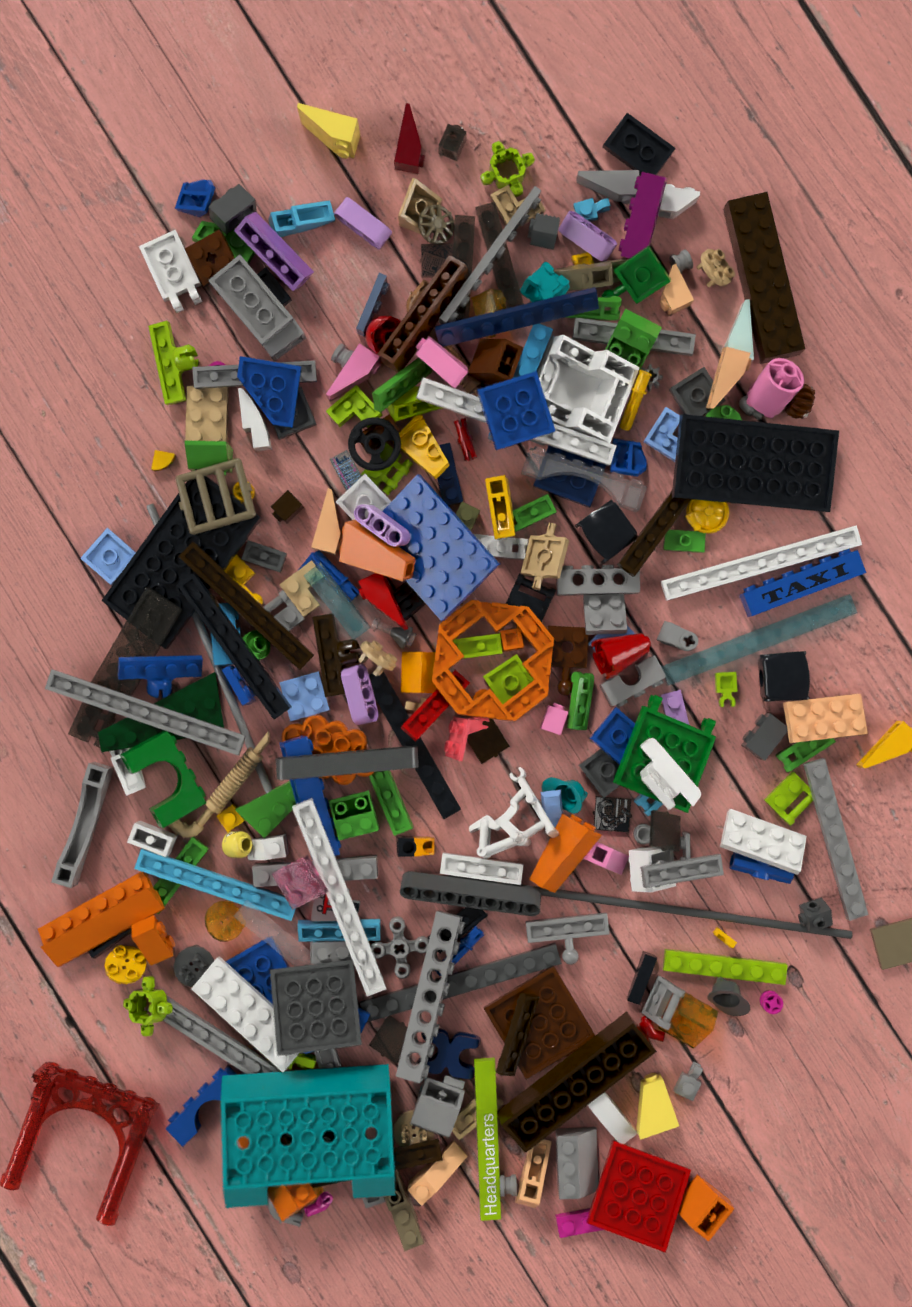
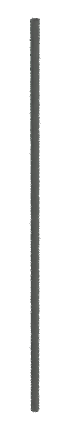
M448 875V877L534 888L540 891L542 896L810 933L800 923L565 890H557L553 893L537 886ZM826 927L812 932V934L852 939V931Z

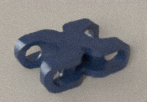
M439 1028L437 1037H433L432 1041L438 1048V1051L432 1058L428 1057L427 1066H430L428 1073L439 1074L442 1073L445 1067H448L449 1074L453 1077L463 1079L474 1078V1067L471 1064L462 1062L459 1055L464 1049L478 1048L481 1038L475 1034L457 1032L452 1039H449L448 1032L445 1029ZM421 1032L422 1038L426 1041V1035ZM421 1057L417 1060V1063L421 1062Z

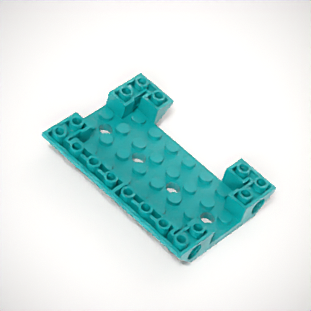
M389 1064L222 1076L221 1135L225 1208L268 1205V1186L352 1180L353 1198L395 1195ZM369 1127H374L377 1130V1136L373 1139L365 1136V1131ZM331 1130L334 1132L335 1139L332 1142H326L323 1139L325 1131ZM284 1133L290 1134L293 1139L292 1143L283 1145L280 1141L281 1135ZM245 1136L249 1139L250 1144L247 1148H240L238 1146V1139Z

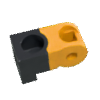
M396 836L397 856L434 855L435 838Z

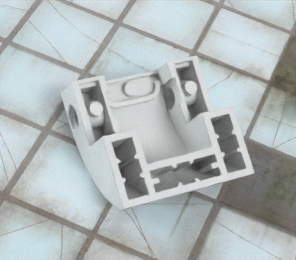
M566 335L552 336L537 374L553 423L610 443L640 367L609 350L595 352Z

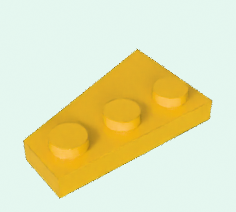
M422 414L415 416L399 432L401 450L435 480L450 466Z

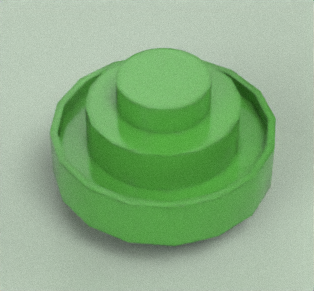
M253 630L244 635V641L258 660L268 656L271 649L270 642L260 632Z

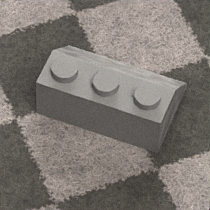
M557 1128L555 1132L559 1199H581L596 1192L598 1187L597 1128Z

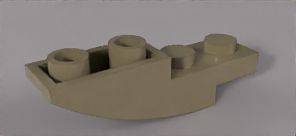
M621 258L589 265L583 263L557 268L553 271L570 281L568 291L604 287L620 281L614 269L628 259Z
M399 1170L394 1171L395 1195L384 1196L388 1210L391 1211L405 1252L425 1242Z

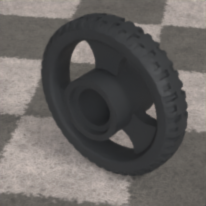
M372 417L364 419L355 425L349 435L348 449L357 465L366 470L380 471L390 467L397 460L401 450V439L397 429L390 422L382 418ZM369 425H380L384 427V432L381 435L372 433L366 436L362 429ZM371 439H378L381 444L380 448L372 450L369 447V441ZM393 440V452L386 461H383L380 453L385 447V442ZM356 443H363L365 450L371 454L369 463L358 455L355 448Z

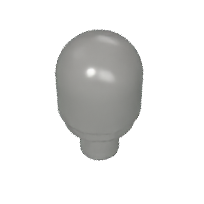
M748 395L743 396L739 401L740 408L746 415H753L759 421L764 414L759 413L747 404Z

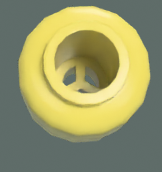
M243 831L228 832L223 838L222 850L226 856L231 858L246 857L252 850V839L248 833Z

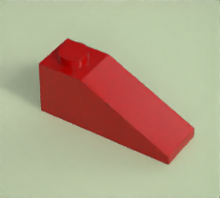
M374 573L358 581L361 586L358 590L363 600L367 599L371 605L402 629H408L384 575Z

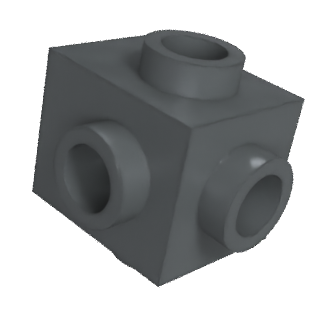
M822 897L799 905V922L810 933L833 925L832 910Z

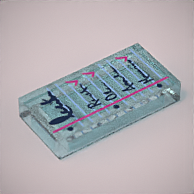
M348 450L329 459L347 491L361 477Z

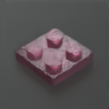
M308 855L272 873L292 910L328 892Z

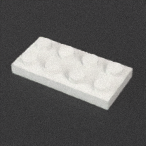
M729 809L726 815L720 847L798 875L801 872L807 836Z

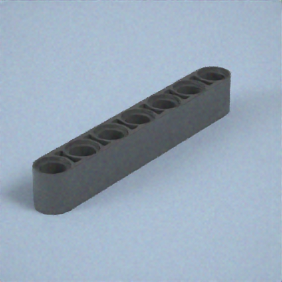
M417 746L276 758L277 780L419 767Z
M412 871L405 872L402 875L400 895L406 899L525 916H536L541 911V893L534 888Z

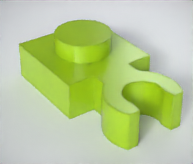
M736 672L715 673L716 693H722L719 699L720 707H724L725 699H729L730 706L735 707L736 701L732 696V692H737Z

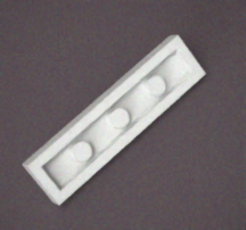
M443 852L440 874L521 885L524 864Z

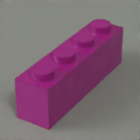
M641 172V176H637L634 189H637L636 196L631 198L629 210H632L630 219H626L624 231H627L625 239H621L619 245L622 257L631 258L647 246L650 247L667 183L666 177Z

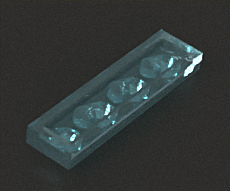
M321 562L304 575L352 639H356L370 629V625Z

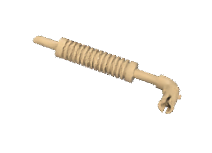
M269 731L254 749L249 747L242 755L243 757L238 760V763L227 774L228 776L223 779V782L220 783L210 798H208L205 804L208 808L197 821H194L189 826L186 822L183 823L178 819L168 825L175 832V835L185 838L195 837L204 829V824L213 813L220 814L228 804V801L231 800L233 795L243 785V782L246 781L248 776L258 766V763L262 761L263 756L261 753L270 742Z

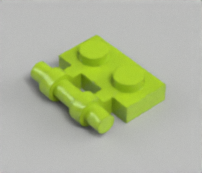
M385 443V447L380 453L383 461H386L391 456L394 449L387 443ZM399 454L397 460L390 467L380 471L365 469L361 475L365 473L377 487L384 482L386 486L382 491L389 495L392 490H396L397 484L402 477L410 472L409 468L413 463L406 459L403 464H400L398 461L402 455ZM394 467L398 471L390 479L387 475Z

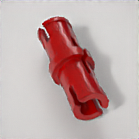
M466 418L460 419L462 428L459 420H456L453 423L459 439L457 441L461 445L464 461L470 460L468 452H470L473 460L477 458L472 444L473 436L469 433Z

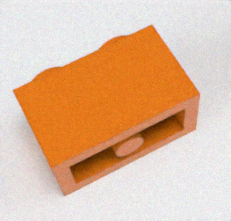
M155 915L131 925L132 939L150 966L173 956L175 942L171 935H167L163 922L158 921Z

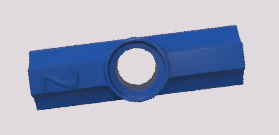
M733 852L730 859V869L751 874V876L756 878L772 879L791 884L794 878V873Z

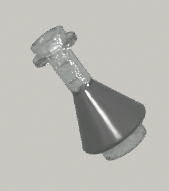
M375 617L370 627L374 629L373 632L378 629L389 634L402 650L405 647L411 648L417 635L413 632L412 627H408L407 630L401 627H391L381 622V617Z

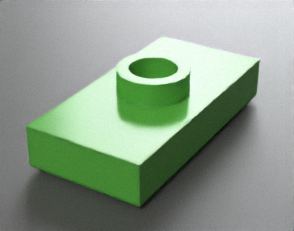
M669 530L664 536L663 550L704 553L706 533Z

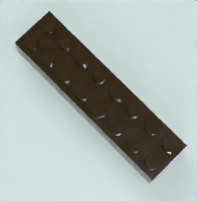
M768 192L729 200L724 206L723 212L744 299H750L751 326L760 364L768 363L777 358L785 359L798 356L805 350V344Z
M626 1011L498 1110L497 1114L500 1124L526 1153L657 1051L647 1035Z

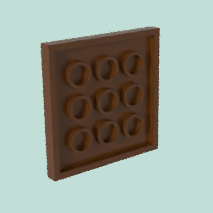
M554 966L547 968L484 1006L486 1014L503 1042H505L520 993H531L539 996L518 1064L526 1080L578 1049L595 1036V1033Z

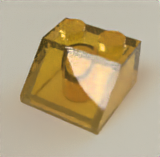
M685 993L684 997H681L670 1021V1029L667 1030L660 1026L658 1029L694 1049L713 1032L719 1011L696 999L691 994Z

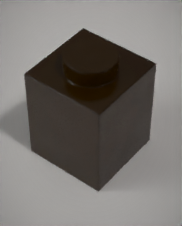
M287 490L271 506L274 510L272 515L279 522L284 520L286 523H289L304 506Z

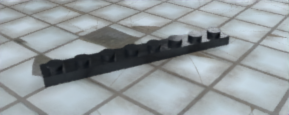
M192 573L177 584L271 717L275 720L292 707L198 575Z
M384 671L380 676H375L373 673L369 674L374 697L401 745L418 747L419 767L415 768L442 818L446 819L460 811L461 807L422 738L420 737L415 742L401 729V726L410 717Z

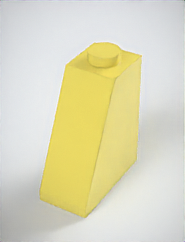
M650 1073L644 1079H641L636 1127L640 1140L679 1127L660 1073Z

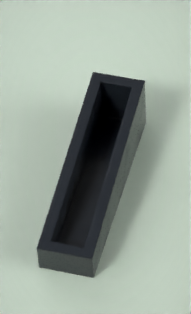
M642 952L627 1001L640 1005L657 961V957L654 954Z

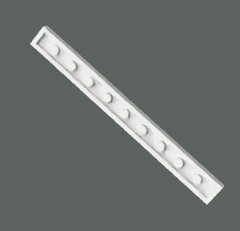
M426 378L422 379L416 399L487 423L479 397ZM554 424L555 432L533 439L607 466L611 465L616 449L614 444Z
M856 525L660 582L665 599L668 601L862 545Z
M311 798L293 805V811L367 997L386 990V984L313 799Z

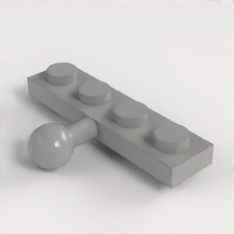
M607 913L526 921L528 943L565 939L566 950H564L562 958L566 964L572 965L579 958L578 952L573 946V938L608 935Z

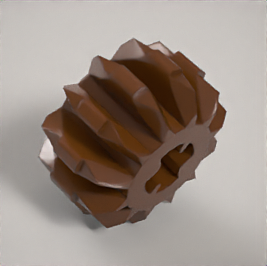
M803 384L800 391L786 405L785 412L787 415L796 419H803L808 416L815 400V390L813 387Z

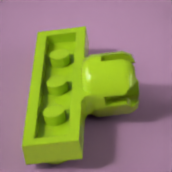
M169 321L149 325L164 403L169 406L186 401L182 373L192 370V367H198L199 359L194 360V357H197L198 354L195 348L189 344L175 347Z

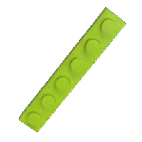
M665 949L662 969L663 971L786 985L788 965L781 962Z

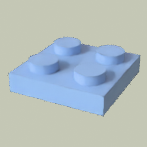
M106 528L83 554L81 559L110 585H113L136 552L113 531Z
M319 671L279 682L282 694L292 706L287 710L290 722L330 710Z

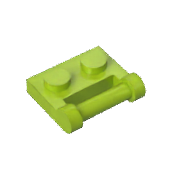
M792 771L764 801L789 826H792L795 823L794 820L813 802L810 787ZM804 792L807 796L787 814L784 810Z

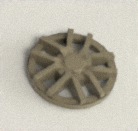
M441 205L426 207L421 212L418 220L419 230L423 238L432 244H442L448 241L453 236L455 220H453L452 213ZM433 208L437 209V216H435ZM428 210H429V212H430V216L425 215V213H426ZM448 216L449 222H445L444 218ZM423 218L429 220L428 223H422ZM423 227L429 228L427 233H425ZM442 231H445L448 234L447 237H445ZM431 232L434 233L432 239L429 238V235L431 234Z

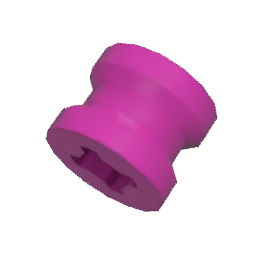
M767 990L763 992L759 999L760 1005L769 1014H777L783 1009V1000L774 991Z

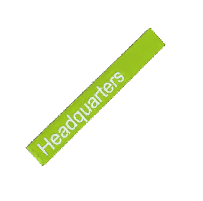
M495 1058L474 1059L480 1220L486 1221L501 1219Z

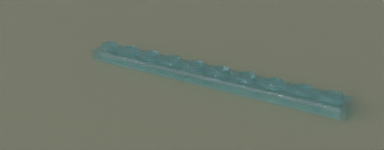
M848 594L663 665L661 667L667 676L665 677L666 684L669 686L857 613L852 597Z

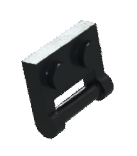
M519 573L506 604L529 607L542 623L556 589L552 587L549 589L541 585L540 590H534L546 596L545 601H541L519 591L520 585L534 590L532 589L533 581L524 578V575Z

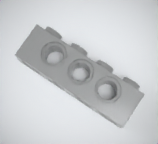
M593 565L581 566V569H573V566H563L560 579H557V596L640 593V570L636 576L632 577L622 568H614V565H602V569H594ZM615 574H620L623 577L621 585L614 583L613 577ZM574 575L582 577V585L577 586L573 583L572 578ZM594 575L602 576V585L594 584Z

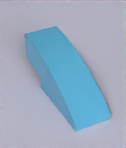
M329 200L291 206L290 210L271 212L268 220L270 227L280 237L324 226L334 222L335 217Z

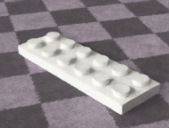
M220 956L217 957L191 989L280 1071L284 1072L299 1053L277 1056L273 1004Z

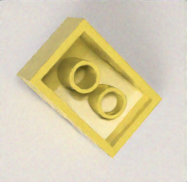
M301 103L297 104L301 124L339 157L345 159L355 157L360 139L357 118Z

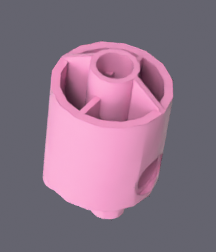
M777 358L771 360L757 377V380L749 387L747 404L759 413L764 414L767 418L771 419L775 415H779L803 387V373L798 366L787 359Z

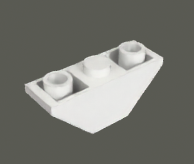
M666 184L658 217L676 218L697 202L700 191H695L694 188L690 187L683 189L675 188L672 184Z

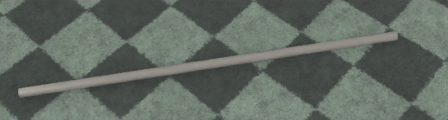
M150 504L146 508L155 526L160 517L155 505ZM195 611L192 618L240 733L246 735L245 745L247 749L249 747L254 749L255 745L228 680L222 671L223 668L214 667L210 637L202 619ZM262 762L258 763L255 769L265 793H268L273 788Z

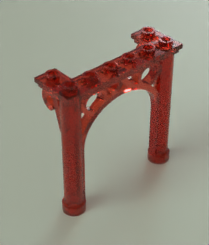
M45 1062L31 1077L34 1078L33 1082L37 1084L33 1090L31 1103L6 1172L1 1176L0 1186L7 1190H18L20 1188L41 1127L49 1116L65 1109H83L93 1112L109 1123L119 1143V1156L96 1216V1220L99 1223L113 1226L118 1219L119 1214L117 1212L149 1124L160 1103H157L151 1097H140L132 1090L124 1091L118 1089L115 1084L99 1082L96 1077L80 1075L74 1069L66 1070L59 1067V1064L55 1062ZM63 1087L71 1090L73 1100L64 1102L58 1096V1089ZM80 1091L92 1095L91 1097L82 1098L80 1101H77V1099L80 1096ZM50 1097H52L56 1106L45 1113ZM102 1099L114 1103L108 1111L105 1110L107 1106L103 1104ZM121 1108L129 1113V1120L118 1122L113 1113L114 1109ZM131 1124L128 1137L125 1139L122 1128L128 1127Z

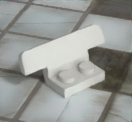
M647 739L640 745L652 760L640 772L644 783L668 810L675 806L673 798L679 793L694 806L701 797L700 789L656 739Z

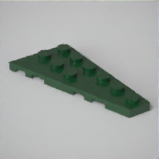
M215 672L154 703L224 728ZM126 717L98 732L101 753L135 747L165 730ZM172 733V734L174 735V737L176 738V740L185 739V738H186V737H183V736H180V735H177V734Z

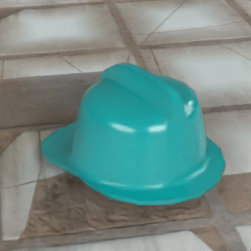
M550 777L545 779L541 786L542 792L561 790L563 809L573 814L581 810L582 803L588 796L582 785L575 780L562 781L558 778Z

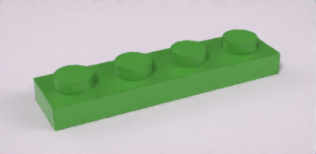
M418 357L372 392L374 410L378 412L385 410L421 382L423 378L430 375L432 368Z
M390 770L374 772L369 778L393 835L396 836L413 829L414 826Z
M192 837L175 859L196 866L210 848L197 838ZM160 878L153 888L158 890L164 907L180 888L181 884Z

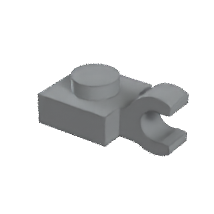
M693 1061L688 1074L681 1073L673 1089L674 1093L691 1101L694 1100L702 1084L701 1080L697 1079L703 1071L701 1064Z

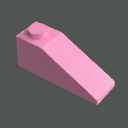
M359 343L326 393L327 398L332 401L351 390L355 385L368 380L372 374L376 375L382 365L380 364V357Z

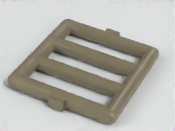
M239 458L184 473L175 478L181 499L179 506L181 511H184L188 529L192 535L256 516L250 491H252L251 484L247 482L243 464ZM231 468L236 470L246 507L245 512L238 514L234 512L224 471ZM214 473L217 477L227 517L215 520L204 476ZM193 479L197 481L207 518V523L200 525L195 523L185 482Z

